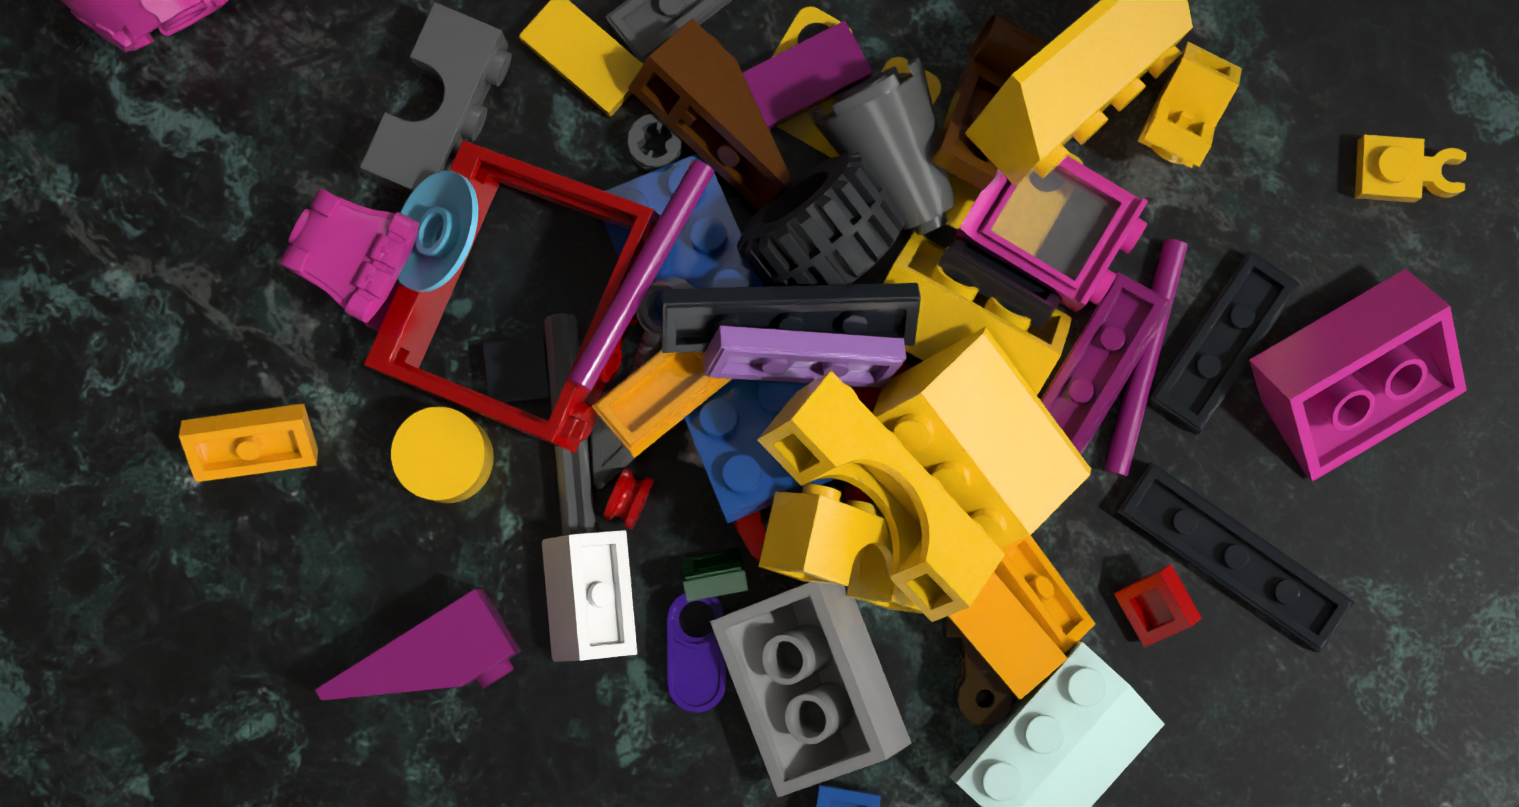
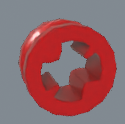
M624 468L612 491L603 517L609 520L614 517H621L624 520V526L632 530L644 507L654 480L648 477L640 481L636 480L632 475L633 471Z

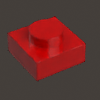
M1172 564L1133 581L1114 593L1144 647L1190 628L1202 619Z

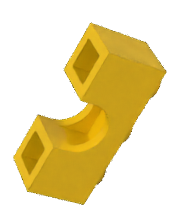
M815 484L803 485L802 493L775 492L759 567L804 582L848 586L846 596L888 610L924 614L889 578L893 555L892 540L886 519L882 518L883 514L877 505L855 500H848L847 504L839 502L841 497L840 491Z

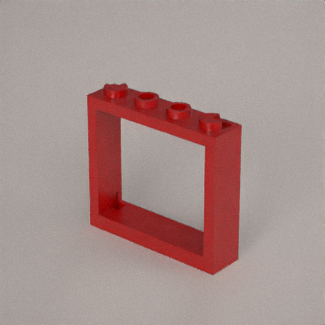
M463 140L449 171L465 176L471 182L476 192L478 222L471 248L500 183L631 231L568 375L569 378L661 215L653 208ZM467 257L454 276L444 285L433 291L417 292L406 288L401 283L399 284L364 363L365 366L392 379L576 453L580 442L585 440L594 428L597 414L592 405L599 400L605 384L609 383L619 370L622 360L621 346L630 325L638 322L636 312L592 390L587 391L567 378L549 421L419 369Z

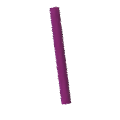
M697 159L691 161L568 379L587 391L592 390L715 171L709 165Z
M1164 239L1151 290L1171 300L1173 305L1188 244L1175 239ZM1171 309L1127 380L1104 472L1128 477Z

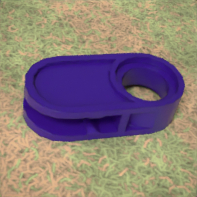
M684 593L676 598L669 608L667 619V684L669 694L676 705L685 711L699 713L710 710L723 697L727 682V665L713 628L710 633L698 638L689 636L681 628L679 622L680 612L685 605L694 602H687ZM710 597L695 600L709 605L714 612L715 619L725 616L724 607L718 598Z

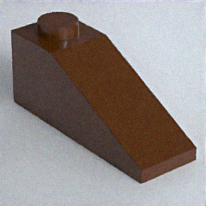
M691 18L647 58L628 89L759 211L764 204L771 201L779 193L791 176L737 60L722 47L715 37L707 33Z

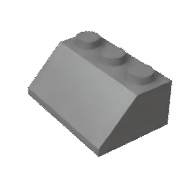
M809 582L710 621L777 797L887 760L911 744L856 600L846 596L848 586Z

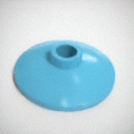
M447 170L434 173L423 180L411 193L400 212L420 223L412 252L398 276V280L403 286L417 292H430L448 282L463 264L476 233L478 201L475 189L465 176Z

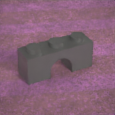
M434 2L410 58L420 73L435 78L444 84V100L434 115L422 121H405L386 112L384 113L360 166L362 171L371 180L410 196L415 188L430 175L450 170L462 141L467 139L475 141L483 128L487 116V108L482 105L491 84L497 87L500 86L509 69L512 54L507 52L508 43L502 30Z

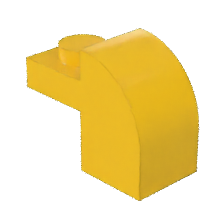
M1187 42L1182 51V56L1177 60L1143 126L1138 142L1152 148L1156 154L1170 162L1184 164L1192 168L1193 165L1200 167L1212 145L1215 126L1239 86L1242 68Z

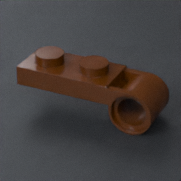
M996 13L991 15L982 27L970 50L930 162L982 190L992 182L998 168L967 137L965 132L1009 77L1047 46L1048 42Z

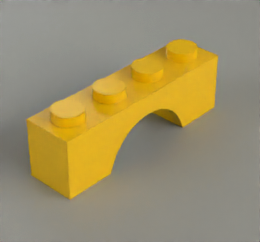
M832 370L798 390L757 439L801 486L818 479H839L858 487L873 500L886 519L891 535L893 555L889 578L931 622L970 607L1006 555L991 540L985 529L974 521L945 491L941 482L922 467L904 448L899 438L869 411L858 399L854 390L843 383Z

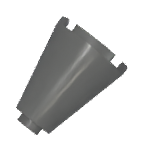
M913 58L908 60L910 73L900 77L895 66L836 95L834 98L837 103L831 106L833 110L831 113L826 115L822 105H819L809 114L814 125L839 155L858 152L864 157L905 212L906 221L902 231L914 228L917 236L937 229L950 220L946 211L955 205V199L948 171L930 162L940 134L924 67L919 58Z

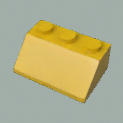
M914 231L883 283H918L921 301L915 346H905V351L924 361L986 327L1034 393L1038 395L1062 354L1072 317L1056 309L1042 330L1030 323L1031 319L1012 313L1004 308L995 298L990 297L989 299L980 294L978 288L974 286L969 287L943 272L942 267L938 266L937 263L946 248L922 235L917 236Z
M986 327L890 379L887 385L881 389L872 413L888 430L899 438L904 448L922 467L941 482L945 491L974 521L985 529L987 535L1000 549L1030 536L1090 476L1091 468Z

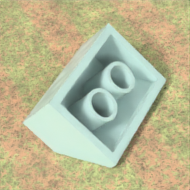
M1078 641L1064 653L1068 659L1021 700L1018 699L1011 707L1007 716L990 730L949 777L981 807H1091L1164 726V723L1122 677L1088 646Z

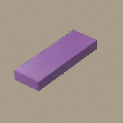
M719 326L703 354L704 375L708 377L811 383L832 370L848 386L884 388L906 359L904 338Z

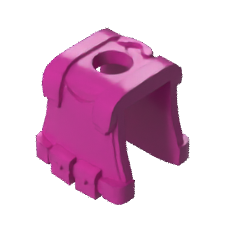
M319 188L310 204L311 210L305 209L296 222L289 237V243L292 245L287 247L279 264L326 291L345 309L348 315L366 323L367 327L379 332L400 284L398 276L412 252L420 223L400 212L394 214L359 206Z

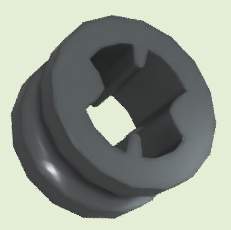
M654 113L642 116L635 121L628 134V146L632 159L640 168L648 172H653L673 164L682 155V139ZM653 129H657L659 137L664 131L671 136V139L665 142L667 153L657 158H654L652 150L646 156L639 149L646 144L644 134Z

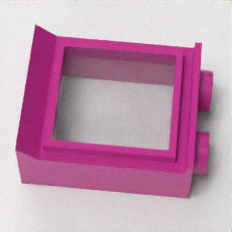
M1069 156L1045 178L1042 179L1034 171L1017 187L998 169L992 182L979 194L953 240L957 237L965 239L972 245L1052 290L1062 298L1061 305L1077 313L1088 301L1098 305L1109 290L1117 274L1110 271L1108 267L1119 249L1129 254L1147 226V222L1138 217L1148 201L1144 198L1139 199Z

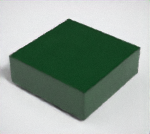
M727 549L685 557L681 560L682 578L687 602L748 590L741 549Z

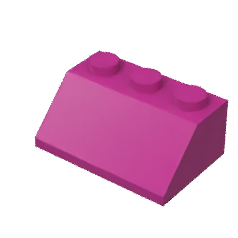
M1407 269L1372 287L1370 290L1249 360L1261 402L1305 475L1312 482L1467 391L1450 305Z

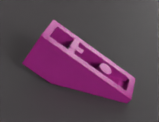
M474 589L318 687L315 691L322 701L461 687L472 683L476 679L482 689L514 670L509 659L521 652V649L484 589Z

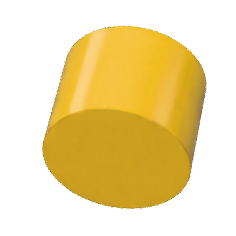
M430 407L414 413L401 424L392 442V466L402 485L419 497L439 503H456L472 497L485 485L493 467V448L487 433L477 422L451 408Z

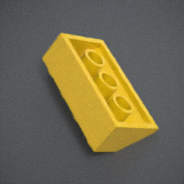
M1100 0L1014 72L965 134L1015 187L1034 171L1042 179L1045 178L1070 154L1064 147L1069 140L1074 137L1080 145L1085 143L1108 121V118L1102 113L1108 106L1112 104L1120 112L1146 87L1140 78L1147 72L1155 79L1159 78L1182 56L1183 53L1176 45L1193 28L1188 0Z

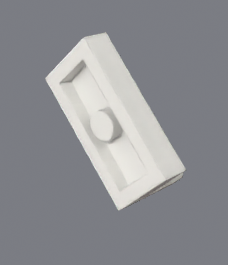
M626 530L574 534L544 539L542 541L553 661H581L636 655L637 644Z

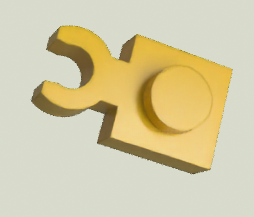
M1363 135L1357 142L1355 198L1415 203L1422 198V186H1425L1435 196L1442 198L1453 197L1465 190V183L1447 181L1442 175L1441 168L1443 164L1458 165L1465 161L1466 152L1456 148H1448L1429 157L1424 156L1425 139Z

